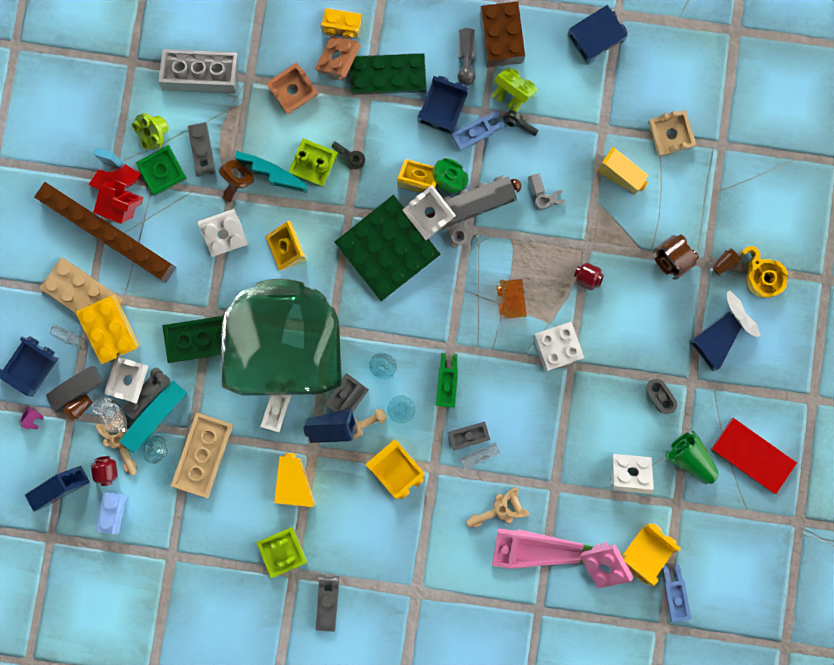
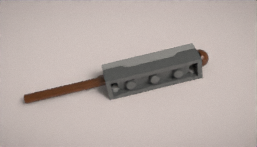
M502 175L493 179L494 182L487 184L484 182L478 184L474 190L469 191L466 189L460 191L458 196L453 198L451 196L444 197V201L456 215L445 225L446 228L517 201L514 190L517 193L521 190V182L518 179L510 180L509 176L504 177ZM435 212L430 213L426 216L428 218H433L435 216Z

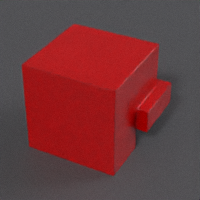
M111 179L100 184L93 213L122 224L133 218L136 207L142 204L144 197L127 190L125 191L127 184Z

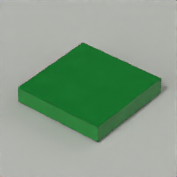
M169 145L135 162L153 196L187 179Z

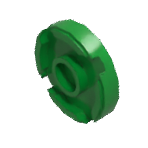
M443 158V160L437 161L432 169L435 182L442 189L451 193H459L467 186L469 181L467 172L464 173L462 170L463 166L453 159Z

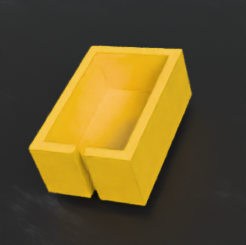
M115 294L75 312L101 365L140 346Z

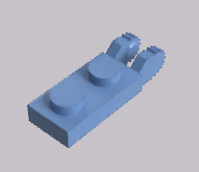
M498 111L486 117L483 116L451 134L460 152L506 126L504 121L492 127L489 125L488 122L500 116Z
M679 564L674 565L676 581L670 580L669 569L667 566L663 567L662 573L665 581L664 588L670 621L675 623L692 620L685 581L682 578Z

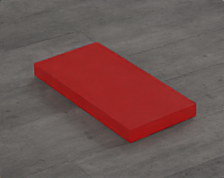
M731 418L711 447L712 451L773 494H777L797 465L796 461L735 418Z

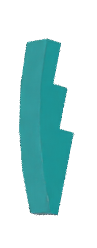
M236 151V161L252 165L254 174L268 176V181L271 185L308 192L306 184L274 163L254 155Z
M172 380L133 423L119 442L135 454L158 430L161 423L174 411V408L187 395V391Z

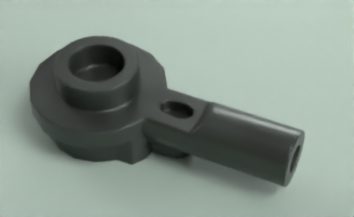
M509 110L503 116L505 124L509 127L518 126L533 136H536L539 131L526 123L527 121L517 111Z
M336 141L333 142L331 147L347 158V164L350 168L358 170L364 166L365 156L362 152H350Z

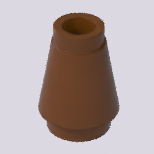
M730 248L728 251L725 250L712 269L720 276L738 265L741 258Z
M85 394L66 404L63 411L72 421L78 420L93 402Z

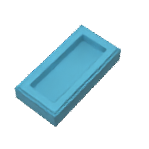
M97 147L94 149L93 155L102 163L117 168L122 167L123 162L113 152Z

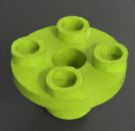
M147 113L137 115L135 121L131 124L132 129L140 139L141 146L145 150L159 149L163 145V135L169 130L168 123L164 118L160 116L152 117Z

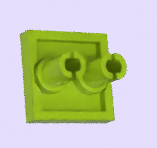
M507 68L495 78L494 82L498 84V87L492 94V97L494 99L498 97L496 100L502 102L507 92H509L514 97L507 105V108L509 110L513 108L512 110L518 112L522 103L525 104L535 96L539 89L535 87L532 81L523 79L517 70Z
M303 138L288 172L295 177L324 188L338 152Z

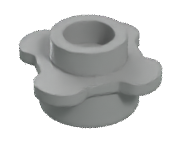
M464 227L456 230L451 229L448 232V236L451 237L450 245L453 248H456L458 245L466 246L469 243V239L466 238L467 230Z

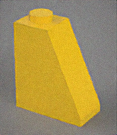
M614 147L610 149L596 171L634 195L639 190L642 192L648 183L646 181L648 174Z
M285 453V456H279L274 503L314 507L315 500L301 458H297L295 453Z

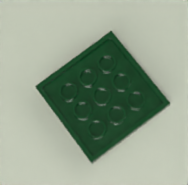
M394 194L334 241L381 302L441 255L429 238L425 240L403 211L404 207Z

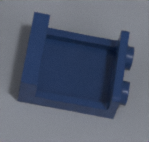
M605 5L569 28L567 35L586 64L589 65L600 54L619 42L623 43L628 36L626 27L617 20L615 11L610 9L608 5Z
M433 76L432 84L423 107L418 114L417 122L452 134L468 96L469 89L463 83L450 82L444 76Z
M21 336L19 339L22 341L4 369H0V379L24 395L33 397L59 358L54 356L55 352L46 346L44 348L39 346V341L35 338Z

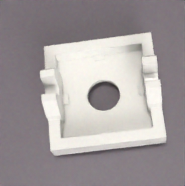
M433 185L416 196L403 209L425 240L434 235L456 216ZM427 207H432L435 210L433 218H428L425 215Z
M235 209L198 221L199 228L212 257L248 245ZM219 230H227L229 233L228 237L220 239L217 235Z
M120 357L115 358L104 394L137 403L149 366ZM131 375L132 382L126 386L124 383L125 378Z
M613 454L610 474L613 490L652 494L654 490L652 457ZM629 468H635L638 470L639 474L637 476H631L627 472V470Z

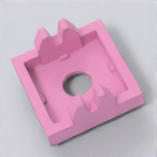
M604 542L601 546L598 543L592 550L584 551L580 555L597 588L628 583L633 579L616 545L609 546L608 542ZM604 564L606 566H609L611 572H603L600 568V565Z

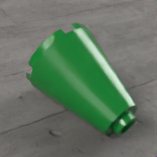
M692 431V434L686 432L678 437L671 444L672 450L670 452L666 451L665 457L671 463L703 484H712L718 479L719 471L700 437L694 431Z

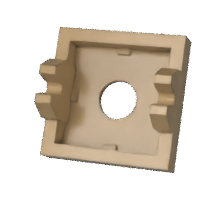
M686 110L672 111L669 114L664 113L660 117L648 121L659 157L696 147ZM674 129L677 132V137L669 139L666 136L667 130Z

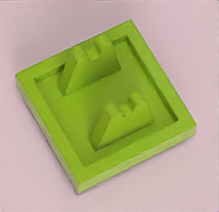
M293 526L256 542L270 578L308 563Z

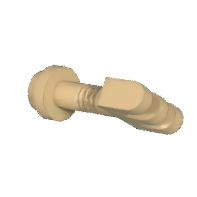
M383 409L374 410V415L359 422L355 417L357 427L353 439L364 435L361 429L377 421L380 424L384 423V420L387 419L385 411Z

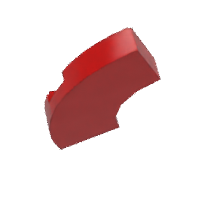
M124 164L120 169L113 172H105L98 169L88 185L99 190L100 184L115 179L127 184L126 188L136 183L142 175Z

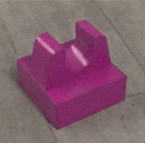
M27 405L18 423L21 427L28 430L29 428L37 430L39 426L34 424V420L37 418L43 420L44 417L35 408Z

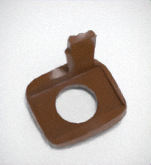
M236 160L226 162L219 169L220 176L229 183L222 196V199L229 203L238 189L246 188L254 182L253 174ZM237 168L244 178L234 176L231 170Z

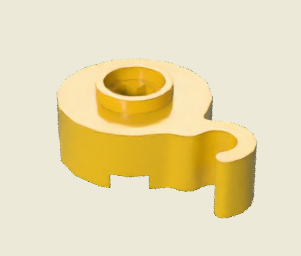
M748 246L741 250L739 253L740 257L747 253H750L752 256L751 261L748 262L749 270L746 276L749 290L760 298H771L782 293L787 287L788 272L785 266L777 260H762L759 249L754 246ZM764 275L770 276V279L768 280L770 283L765 282Z

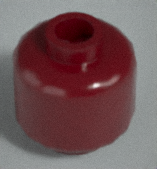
M584 263L581 267H577L574 277H576L577 285L592 291L600 287L604 274H602L601 268Z
M110 456L96 458L95 462L91 464L93 481L100 483L101 486L111 485L112 481L118 477L116 461L110 459Z

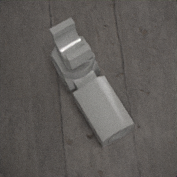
M540 173L528 177L532 195L536 198L534 200V207L537 210L543 211L548 207H552L553 204L560 206L566 202L565 200L559 201L557 199V195L563 193L562 190L556 191L553 195H544L545 189Z

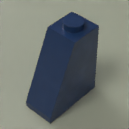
M727 312L689 342L711 370L716 371L721 368L742 326L733 313Z
M352 408L308 418L303 426L305 437L309 438L310 443L352 441L357 424Z
M78 466L54 475L25 494V497L33 512L87 485L90 481L82 466Z

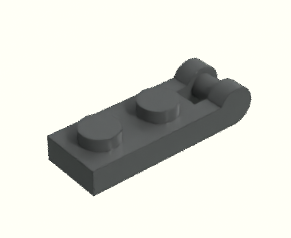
M207 123L189 125L188 132L196 176L200 177L206 173H210V175L216 174ZM208 162V165L202 166L201 163Z
M159 368L152 369L150 377L142 385L137 403L129 401L123 407V410L136 421L169 385L170 378L163 374Z
M319 576L315 630L332 632L336 630L339 576ZM325 585H332V590H325Z

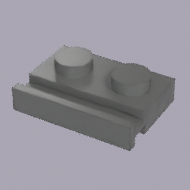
M346 373L323 404L334 412L352 408V411H354L369 389Z

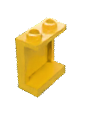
M396 439L365 464L387 488L395 500L398 498L402 500L410 493L408 490L413 485L417 487L425 480L423 478L425 473Z

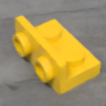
M325 8L323 22L320 25L321 31L329 36L338 34L347 39L358 38L362 14Z

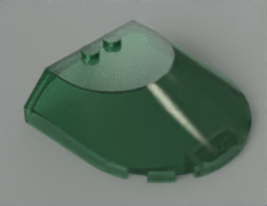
M291 279L261 281L249 290L244 289L234 298L232 305L227 308L222 323V388L242 396L316 395L340 387L342 374L339 321L335 309L326 301L327 298L317 289L312 290L304 286L305 283Z

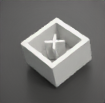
M572 322L533 335L545 372L584 358Z

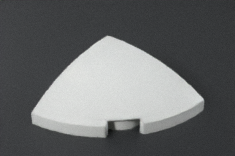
M728 291V304L737 321L749 334L759 337L761 334L757 323L745 313L741 300L731 291Z

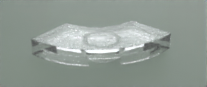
M93 394L92 413L103 418L106 424V432L126 433L127 421L120 405L109 397Z

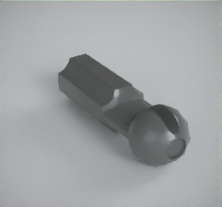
M463 28L459 30L458 59L462 61V68L459 70L457 77L460 83L468 86L475 80V72L471 68V61L475 58V30Z

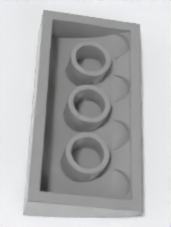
M163 49L158 81L161 90L236 93L238 53Z

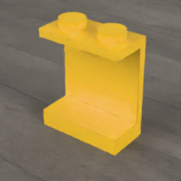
M651 523L641 528L622 554L630 572L648 587L655 586L659 580L656 578L658 573L673 552H679L681 549L676 545L677 542L672 537H666L661 532L660 527Z

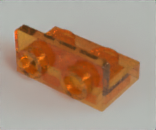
M522 279L500 280L499 285H496L497 296H501L502 304H499V314L503 315L504 320L527 317Z

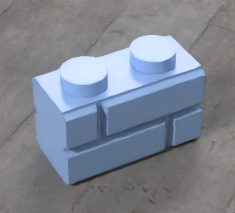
M112 491L103 492L95 531L114 535L120 533L127 494Z

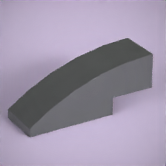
M90 366L51 390L46 396L56 412L65 407L66 404L85 394H89L93 389L103 385L104 381L97 368Z

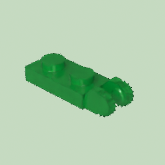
M441 353L436 406L455 408L458 354H453L451 369L445 368L446 353Z

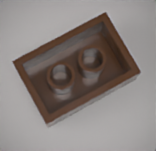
M518 1L481 5L480 21L486 68L524 63L525 49Z

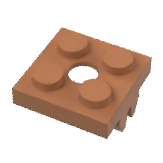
M330 36L315 70L328 75L334 80L338 79L341 81L342 78L346 77L361 44L354 40ZM336 51H340L339 57L332 60L333 54Z
M297 62L266 83L287 115L319 95L310 78L307 77L305 71L300 68ZM296 85L298 92L295 95H290L287 92L288 86Z

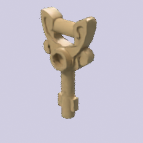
M121 413L117 421L108 425L96 424V428L105 437L103 440L104 446L119 448L125 463L123 465L125 472L128 471L131 476L137 473L135 469L137 465L135 460L131 459L127 448L119 442L128 431L127 417L124 413ZM121 428L117 435H110L109 432Z
M518 487L510 489L504 496L502 494L496 495L495 499L497 502H494V509L480 515L470 516L471 519L466 520L468 527L474 526L476 528L482 525L481 522L496 516L501 520L504 519L506 523H511L513 517L528 516V511L521 507L517 498ZM508 499H510L512 503V506L515 510L514 512H511L507 508Z

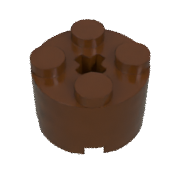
M681 234L678 236L671 235L653 249V254L656 252L657 256L654 259L659 268L666 275H673L672 279L674 280L679 279L692 269L699 259L698 253L690 248L687 244V239Z

